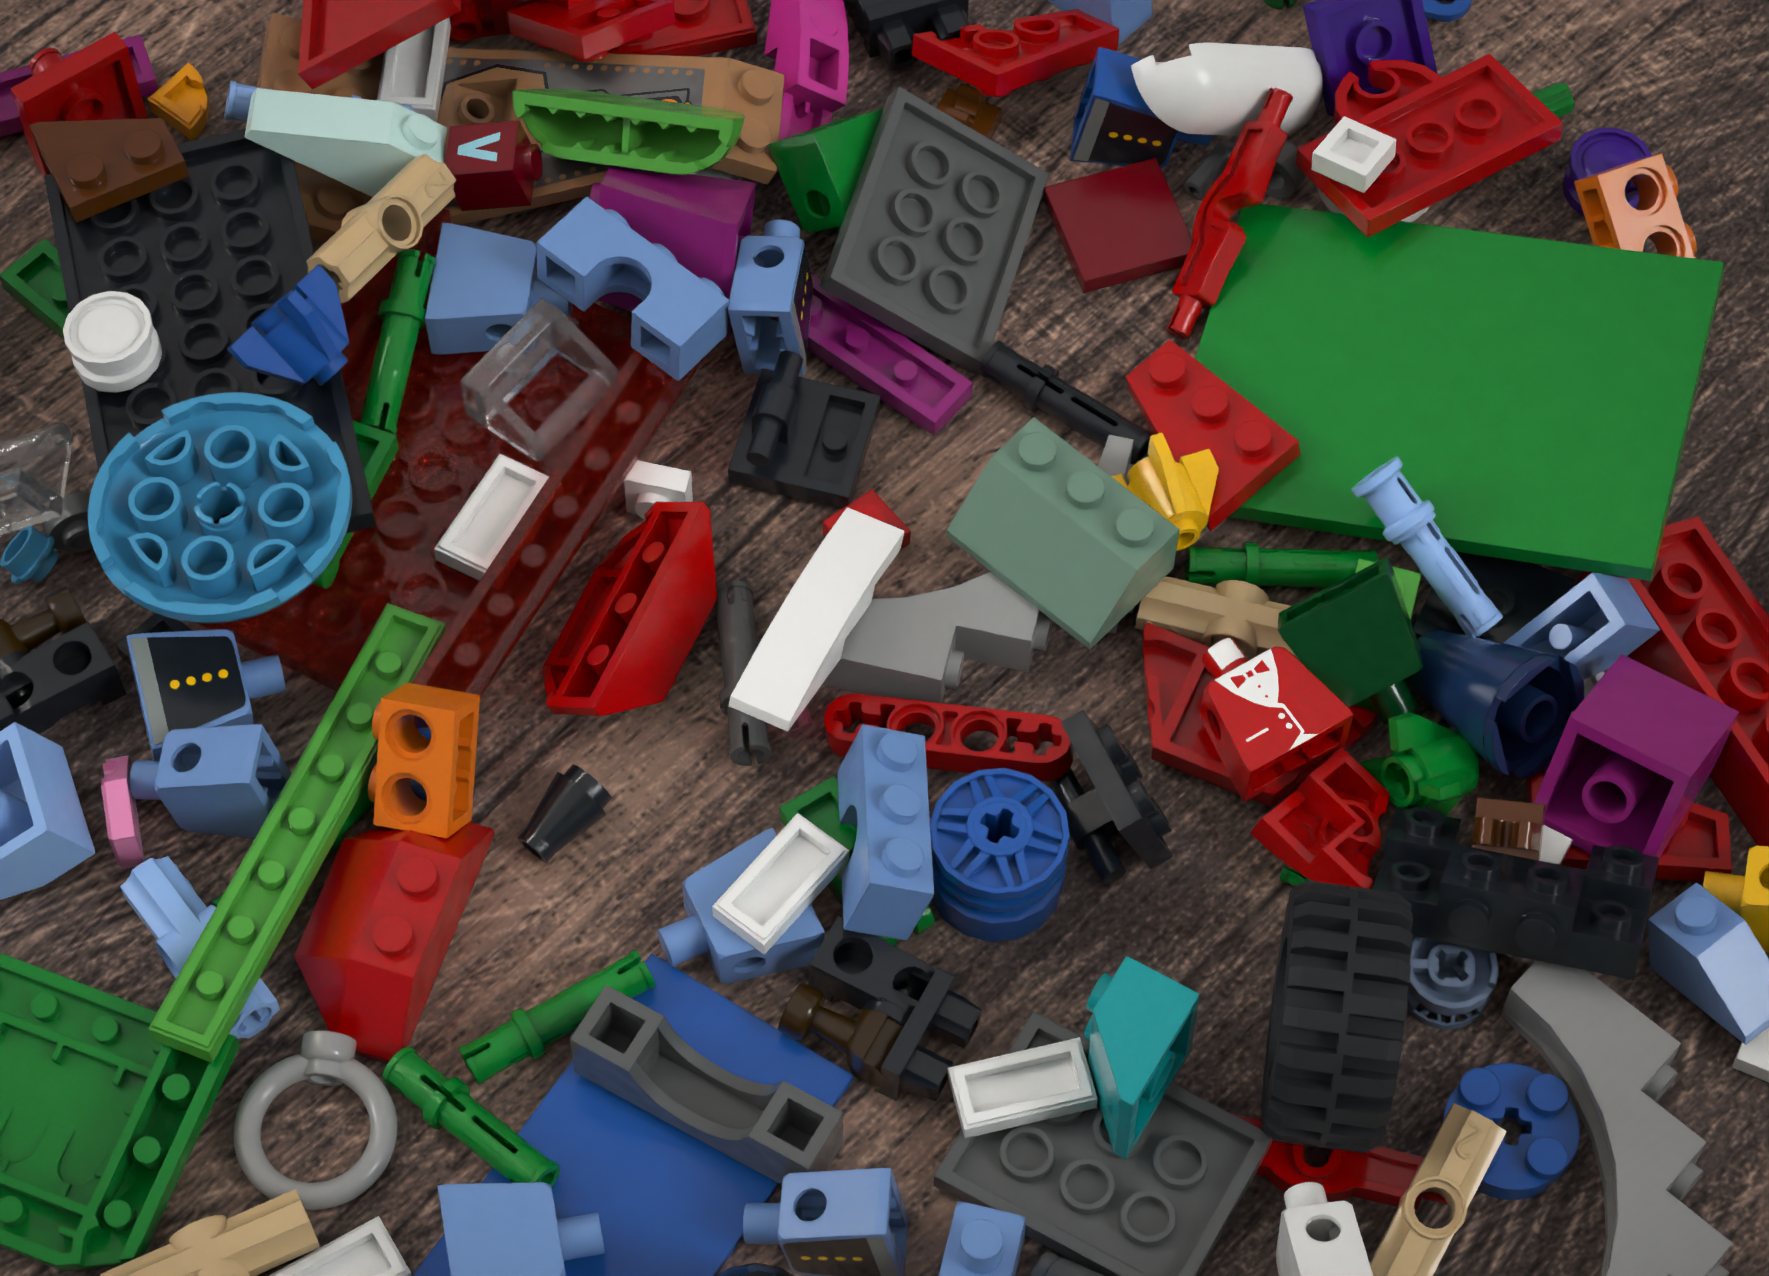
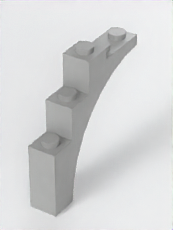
M1109 435L1098 467L1110 476L1122 473L1128 486L1127 473L1134 465L1131 464L1134 440ZM992 572L983 574L955 587L910 597L872 599L870 606L846 637L841 659L822 685L860 694L942 703L946 688L957 690L964 659L1029 672L1034 649L1046 651L1053 621ZM1135 606L1129 611V613L1134 612ZM1119 622L1108 633L1116 634Z
M1535 961L1510 988L1500 1016L1541 1054L1555 1075L1564 1082L1591 1138L1604 1189L1606 1242L1600 1276H1728L1730 1272L1721 1266V1263L1733 1243L1681 1202L1704 1172L1695 1163L1707 1142L1656 1103L1678 1075V1072L1670 1066L1681 1043L1590 972Z

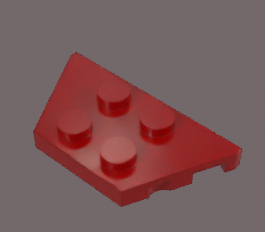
M1147 622L1143 629L1141 643L1151 759L1238 794L1200 716L1204 688L1211 681L1215 680L1202 663L1203 655L1211 647ZM1355 704L1348 707L1354 715L1347 743L1341 748L1348 750L1370 733L1376 716L1375 712ZM1340 749L1251 799L1272 807L1300 786L1311 772Z

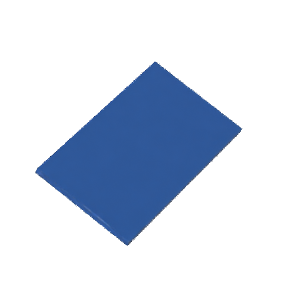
M651 953L645 961L656 987L632 999L665 1016L671 1027L688 1045L717 1066L741 1078L760 1084H776L784 1080L834 1108L853 1082L854 1075L847 1072L845 1068L837 1066L674 966L671 967L665 959ZM573 1060L518 1133L519 1136L549 1160L555 1161L560 1166V1174L552 1187L557 1219L595 1212L599 1214L605 1254L564 1261L566 1276H717L744 1237L743 1216L746 1203H768L781 1185L575 1073ZM494 1168L491 1169L482 1181V1183H511ZM445 1234L442 1235L413 1276H451Z

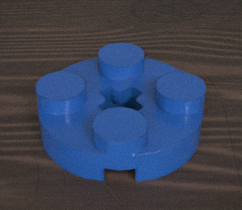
M1499 1063L1483 1068H1473L1461 1078L1459 1085L1449 1096L1442 1115L1441 1124L1451 1105L1455 1103L1494 1121L1495 1124L1501 1123L1504 1117L1517 1120L1519 1125L1524 1126L1527 1134L1519 1136L1516 1145L1506 1144L1504 1137L1477 1189L1479 1192L1505 1200L1531 1198L1545 1191L1548 1185L1557 1181L1560 1176L1562 1177L1570 1167L1579 1143V1120L1575 1107L1568 1098V1089L1557 1076L1543 1074L1534 1068L1520 1064Z

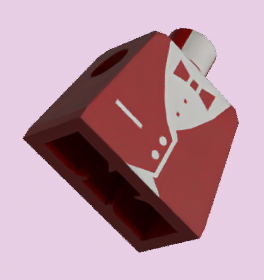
M1226 638L1214 644L1203 655L1202 663L1215 680L1211 681L1204 688L1200 709L1201 720L1239 796L1244 802L1346 745L1354 714L1286 648L1275 646L1249 660L1232 638Z

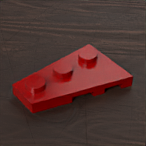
M1171 339L1125 376L1128 391L1153 433H1163L1175 462L1179 463L1182 456L1210 449L1219 468L1206 525L1210 532L1301 455L1299 441Z

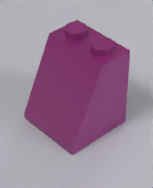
M610 165L601 184L593 183L590 199L605 210L612 209L618 212L627 221L632 230L650 243H658L666 247L679 264L698 278H707L713 281L722 290L725 297L730 299L740 243L746 236H751L756 183L694 174H669ZM613 292L597 299L598 301L629 311H633L643 302L639 297L626 292ZM729 313L727 335L722 340H728L732 332Z
M1621 654L1568 719L1534 801L1535 804H1544L1546 806L1544 825L1573 840L1572 845L1590 854L1593 845L1603 847L1625 845L1639 850L1644 855L1660 858L1716 765L1739 711Z

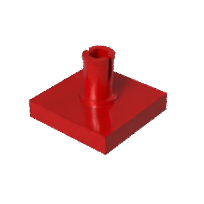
M116 32L109 34L65 59L55 48L41 50L30 61L29 68L32 72V77L10 88L35 165L43 175L51 173L34 140L29 125L36 122L148 118L128 47Z

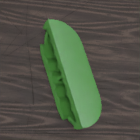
M541 88L513 91L515 115L517 119L523 118L531 135L542 145L540 149L543 152L562 159L669 174H691L703 171L719 163L736 145L745 118L741 113L726 109L592 91Z

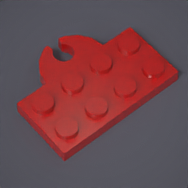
M1490 53L1443 77L1425 65L1406 60H1376L1369 62L1367 79L1372 87L1383 89L1387 92L1382 94L1365 92L1359 86V77L1349 72L1343 77L1335 92L1334 122L1336 126L1345 116L1397 139L1393 160L1365 193L1312 170L1313 152L1329 133L1297 148L1296 166L1366 237H1369L1561 140L1563 122Z

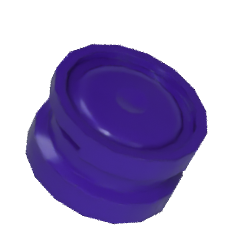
M1597 128L1586 132L1575 141L1570 153L1569 164L1562 181L1564 197L1572 209L1585 217L1574 181L1637 159L1652 156L1645 143L1630 132L1618 128ZM1629 180L1625 187V197L1630 206L1636 208L1639 202V192L1635 184Z

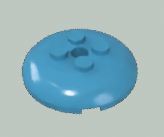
M230 392L208 394L187 399L161 410L164 418L151 424L135 437L130 432L126 434L109 453L95 478L89 498L88 529L94 552L105 574L124 595L144 608L167 618L193 623L233 622L260 615L283 605L309 587L324 572L340 548L349 525L353 501L352 485L347 464L336 441L333 443L328 435L315 425L311 415L288 402L273 397L252 393ZM224 514H230L224 518H220L219 524L214 523V521H216L220 516Z

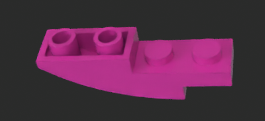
M771 0L764 55L776 60L775 72L785 74L779 140L831 122L832 113L846 105L849 42L843 0Z

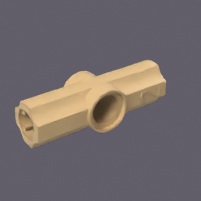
M427 154L413 158L365 205L347 212L342 220L341 228L306 261L308 273L319 264L336 282L340 303L349 301L398 252L415 246L422 237L423 228L455 197L453 188L456 179L446 164L433 160Z
M1165 576L1140 602L1135 625L1137 629L1143 630L1148 622L1208 647H1212L1223 639L1232 638L1249 660L1275 646L1284 647L1301 662L1277 630L1278 613L1291 606L1269 601V597L1264 590L1248 582L1228 580L1218 583L1214 588Z
M1455 1103L1451 1105L1409 1188L1401 1196L1397 1211L1370 1262L1373 1276L1434 1275L1454 1234L1464 1223L1467 1209L1507 1131L1496 1125L1494 1121L1473 1110L1461 1107ZM1431 1191L1439 1194L1447 1202L1449 1218L1443 1228L1432 1229L1419 1222L1415 1215L1414 1204L1420 1193Z
M295 1189L230 1218L225 1215H214L192 1222L175 1232L169 1238L168 1245L103 1272L100 1276H256L320 1248V1244L298 1191Z

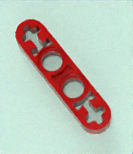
M846 694L838 697L828 705L824 713L827 742L832 751L844 758L862 724L856 727L855 733L844 732V729L850 728L853 720H862L864 725L884 728L883 723L887 722V729L902 731L912 724L922 723L929 725L934 729L933 735L925 741L926 766L929 769L973 773L977 770L1007 768L1030 774L1039 781H1052L1062 777L1070 769L1074 761L1073 745L1061 724L1062 720L1049 715L867 694ZM976 731H988L998 738L991 748L984 751L969 750L962 744L970 733ZM1011 736L1017 737L1018 742L1014 741V753H1010L1009 737ZM1042 742L1053 743V746L1047 749L1046 755L1034 754V750H1039Z

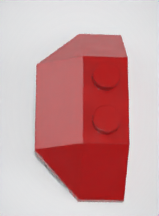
M656 501L644 514L646 521L627 533L596 567L542 667L544 687L547 693L546 706L553 714L604 716L664 702L717 600L710 509L704 502Z
M469 822L450 837L442 838L413 830L404 831L379 827L343 839L294 957L328 1030L345 1034L355 1039L357 1042L355 1055L388 1064L398 1051L409 1046L494 837L493 828Z

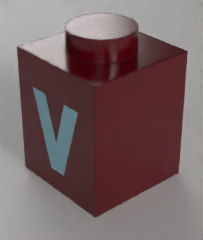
M519 120L450 126L445 164L456 179L453 188L454 198L462 211L531 206L534 181L541 179L543 163L538 145L531 144Z

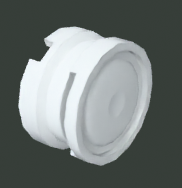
M117 291L93 294L79 302L67 315L63 327L65 345L72 355L73 365L77 374L86 385L104 392L117 393L126 391L147 381L158 368L162 356L160 339L153 327L148 308L139 298L126 292Z

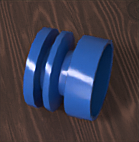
M1007 768L977 770L954 781L937 800L930 821L934 895L931 901L942 919L963 935L988 942L1016 940L1039 929L1057 909L1064 886L1065 862L1070 839L1067 813L1053 790L1030 774Z

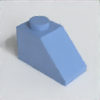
M1592 572L1504 643L1557 654L1576 665L1584 680L1609 669L1621 654L1629 655L1660 631L1628 579Z
M1696 882L1648 919L1650 968L1742 1043L1747 1045L1769 1027V958L1747 922Z

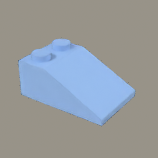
M16 722L0 731V900L45 886L96 853L63 747Z

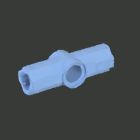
M169 856L161 859L149 858L132 869L130 876L120 888L127 902L156 939L155 945L173 976L177 978L216 907L214 905L206 907L190 882L181 874L178 866L172 862ZM261 978L256 983L229 1033L236 1036L237 1039H249L265 1029L272 1017L280 1010L277 999Z

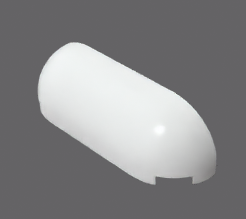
M1195 43L1189 44L1191 56L1167 62H1155L1154 55H1151L1131 65L1137 88L1152 112L1168 126L1187 134L1239 136L1243 125L1247 121H1257L1269 94V89L1279 88L1293 96V100L1280 126V129L1286 132L1287 136H1290L1304 127L1312 118L1320 103L1323 90V74L1314 51L1301 47Z

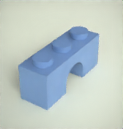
M587 196L537 241V278L583 312L597 299L609 293L626 292L639 297L643 302L632 311L631 347L677 381H680L727 335L729 299L725 297L722 290L713 281L707 278H698L679 264L666 247L658 243H650L632 230L627 221L618 212L612 209L605 210Z
M862 724L837 771L839 823L857 826L854 850L842 874L844 930L908 940L934 895L925 736Z

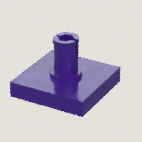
M1315 0L1303 6L1312 50L1323 74L1322 94L1327 114L1334 117L1335 92L1343 77L1349 72L1359 77V86L1365 92L1371 94L1387 92L1383 89L1372 87L1367 79L1369 62L1376 60H1406L1425 65L1437 73L1422 0Z

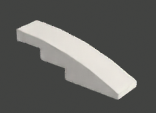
M847 507L799 576L761 639L730 696L729 707L787 732L841 659L846 637L870 606L875 584L901 549L904 530Z

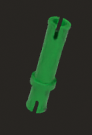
M412 249L397 253V264L388 300H383L380 304L378 316L383 320L360 419L357 421L395 435L419 329H423L424 326L426 327V309L424 307L433 269L437 263V260L427 253L423 256V261H418L420 251Z
M1243 542L1242 548L1194 547V545L1186 548L1185 555L1189 560H1185L1184 573L1185 581L1201 585H1217L1223 581L1238 580L1248 582L1257 587L1328 588L1355 574L1359 559L1378 562V555L1376 549L1259 548L1257 542Z
M634 949L613 964L527 1011H524L522 1007L509 1013L511 1020L470 1043L458 1047L460 1055L470 1073H473L472 1076L477 1085L480 1086L485 1083L484 1081L529 1056L533 1060H537L546 1055L545 1047L578 1028L605 985L630 998L655 988L654 979L645 962H640L642 959L637 950Z
M412 1047L401 1049L390 1059L382 1074L383 1081L388 1086L394 1087L423 1111V1120L433 1129H446L511 1183L544 1182L553 1187L560 1174L559 1164L549 1160L514 1132L511 1127L470 1096V1088L467 1084L456 1077L450 1079L445 1077L420 1057Z

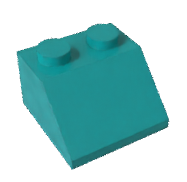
M1128 956L1125 957L1114 977L1104 973L1094 986L1086 1005V1010L1093 1014L1083 1035V1038L1090 1041L1088 1067L1114 1154L1125 1160L1128 1158L1191 1052L1200 997L1199 993Z

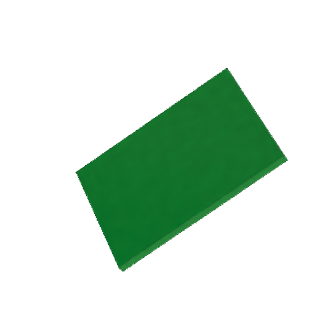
M1261 203L1241 209L1237 225L1243 228L1246 240L1226 277L1216 303L1211 306L1195 359L1299 441L1301 455L1228 517L1387 541L1383 535V531L1386 528L1365 498H1356L1351 488L1376 468L1398 456L1403 463L1400 471L1422 501L1430 500L1435 507L1434 513L1436 514L1433 521L1456 552L1652 581L1722 285L1724 262L1399 221L1366 237L1345 214Z

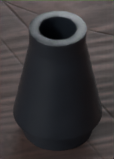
M572 764L564 774L559 772L555 774L528 825L517 839L535 857L544 863H548L555 853L606 816L603 808L612 797L590 774Z

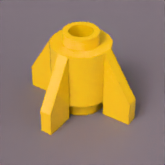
M1158 433L1150 436L1149 456L1138 461L1128 471V486L1122 473L1111 477L1180 529L1176 551H1179L1194 544L1207 525L1219 468L1210 449L1182 456L1179 463L1175 462L1163 433Z

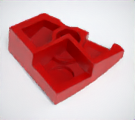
M1341 748L1311 772L1296 791L1263 816L1250 834L1284 863L1312 881L1370 889L1373 885V879L1367 876L1370 859L1380 847L1382 833L1378 826V821L1386 813L1390 792L1344 748Z

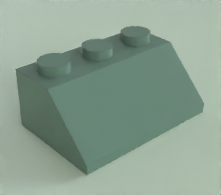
M1033 417L990 458L947 528L946 537L1090 650L1174 568L1180 529Z

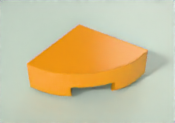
M190 63L181 68L147 99L150 111L153 114L163 118L167 124L191 141H194L200 135L207 123L209 116L207 91L203 84L202 76Z

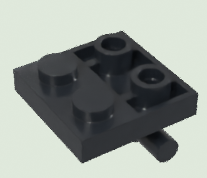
M782 351L779 354L774 371L761 369L728 468L729 483L842 509L852 501L881 409V395L798 377L803 364V358L795 352Z
M1084 709L1062 721L1061 724L1095 788L1084 793L1071 767L1062 777L1049 782L1067 813L1071 838L1078 849L1086 850L1104 884L1112 883L1126 873V869L1109 839L1118 833L1122 834L1150 869L1173 857L1162 837L1171 832L1172 828L1154 797L1150 798L1140 779L1143 778V775L1126 745L1120 743L1109 723L1098 728Z

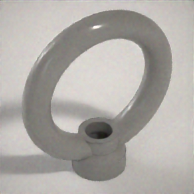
M309 1031L304 1033L300 1054L285 1058L266 1069L256 1078L244 1094L234 1122L235 1153L247 1179L269 1199L272 1200L284 1193L297 1189L305 1210H323L337 1207L363 1194L378 1180L386 1169L397 1139L395 1106L388 1089L381 1079L367 1066L354 1059L357 1042L352 1037L331 1031ZM304 1080L323 1086H339L342 1084L348 1086L361 1098L369 1115L370 1136L362 1156L348 1171L328 1181L306 1183L286 1177L274 1168L262 1147L261 1125L269 1105L283 1090Z

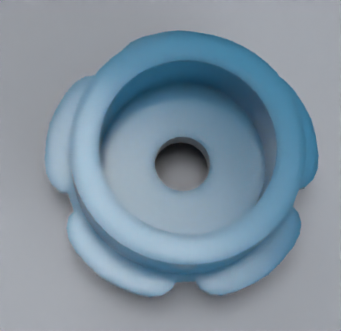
M27 525L15 535L6 547L0 560V566L12 574L11 581L15 584H20L29 579L35 583L40 582L51 571L58 559L59 553L53 549L55 539L52 536L47 537L45 532H40L32 525Z

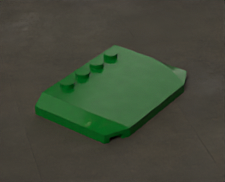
M0 953V1247L60 1271L119 1266L144 1255L241 1045L237 1037L228 1034L214 1062H208L151 1040L148 1028L157 1014L156 1011Z

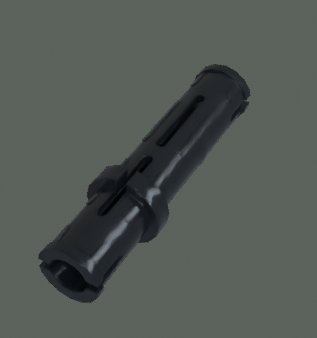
M1002 341L995 342L986 353L979 368V375L989 378L1022 398L1023 407L1032 412H1036L1039 409L1103 448L1109 435L1133 439L1131 464H1136L1147 454L1150 436L1155 435V433L1142 428L1102 402L1097 401L1059 378V370L1049 364L1041 367L1007 347Z

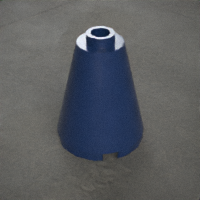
M1442 630L1429 631L1417 639L1422 653L1423 668L1407 677V683L1495 770L1508 776L1509 774H1516L1522 778L1532 777L1550 765L1571 712L1575 711L1584 700V680L1576 665L1557 654Z

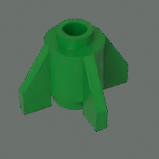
M1408 712L1388 718L1390 749L1394 752L1391 756L1373 758L1359 764L1378 782L1381 781L1382 786L1390 792L1389 800L1397 807H1407L1406 809L1427 807L1447 816L1464 795L1471 794L1477 786L1480 771V761L1477 752L1459 733L1417 714Z

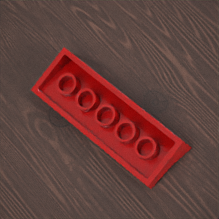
M1699 516L1665 525L1652 581L1621 577L1628 579L1660 631L1628 656L1739 711L1718 761L1710 773V777L1757 846H1769V616ZM1584 571L1580 578L1577 580L1578 583H1580L1583 579L1589 576L1592 572Z

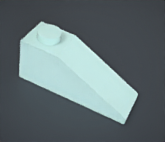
M256 88L251 95L245 138L371 197H374L417 156L427 154L433 160L443 163L447 127L395 102Z

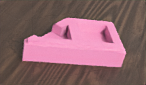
M129 755L106 759V762L103 763L104 778L101 780L108 840L118 866L121 865L122 869L137 867L144 862L136 799L133 798L130 791L131 763Z

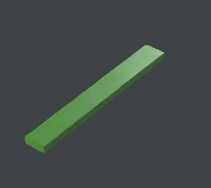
M389 603L386 604L150 1024L148 1031L151 1040L208 1062H214L370 778L374 766L377 764L378 739H375L372 734V719L376 706L382 697L406 682L421 685L447 637L446 623Z

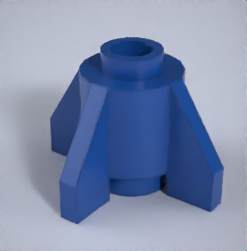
M318 264L293 287L294 291L291 289L269 309L260 314L251 322L253 326L227 349L245 369L299 385H303L313 378L321 386L348 362V359L341 352L349 344V338L337 285Z

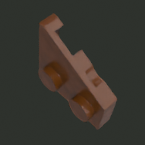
M163 118L36 122L29 125L34 140L75 223L190 176L185 160Z

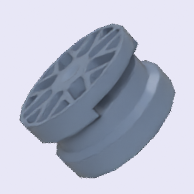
M1415 937L1412 941L1410 958L1411 971L1407 1009L1413 1017L1425 1025L1443 1030L1463 1028L1478 1020L1487 1008L1491 993L1496 985L1499 967L1495 952L1491 953L1486 950ZM1419 1004L1425 1007L1420 1012L1416 1010ZM1474 1010L1476 1014L1472 1015L1469 1012ZM1433 1013L1435 1020L1427 1018L1426 1015ZM1441 1014L1450 1016V1023L1441 1022ZM1456 1015H1460L1465 1020L1455 1022Z

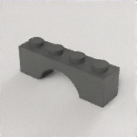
M605 985L570 1038L575 1073L781 1185L783 1177L789 1173L826 1171L843 1144L842 1111L784 1080L776 1084H760L724 1070L688 1045L671 1027L665 1016Z

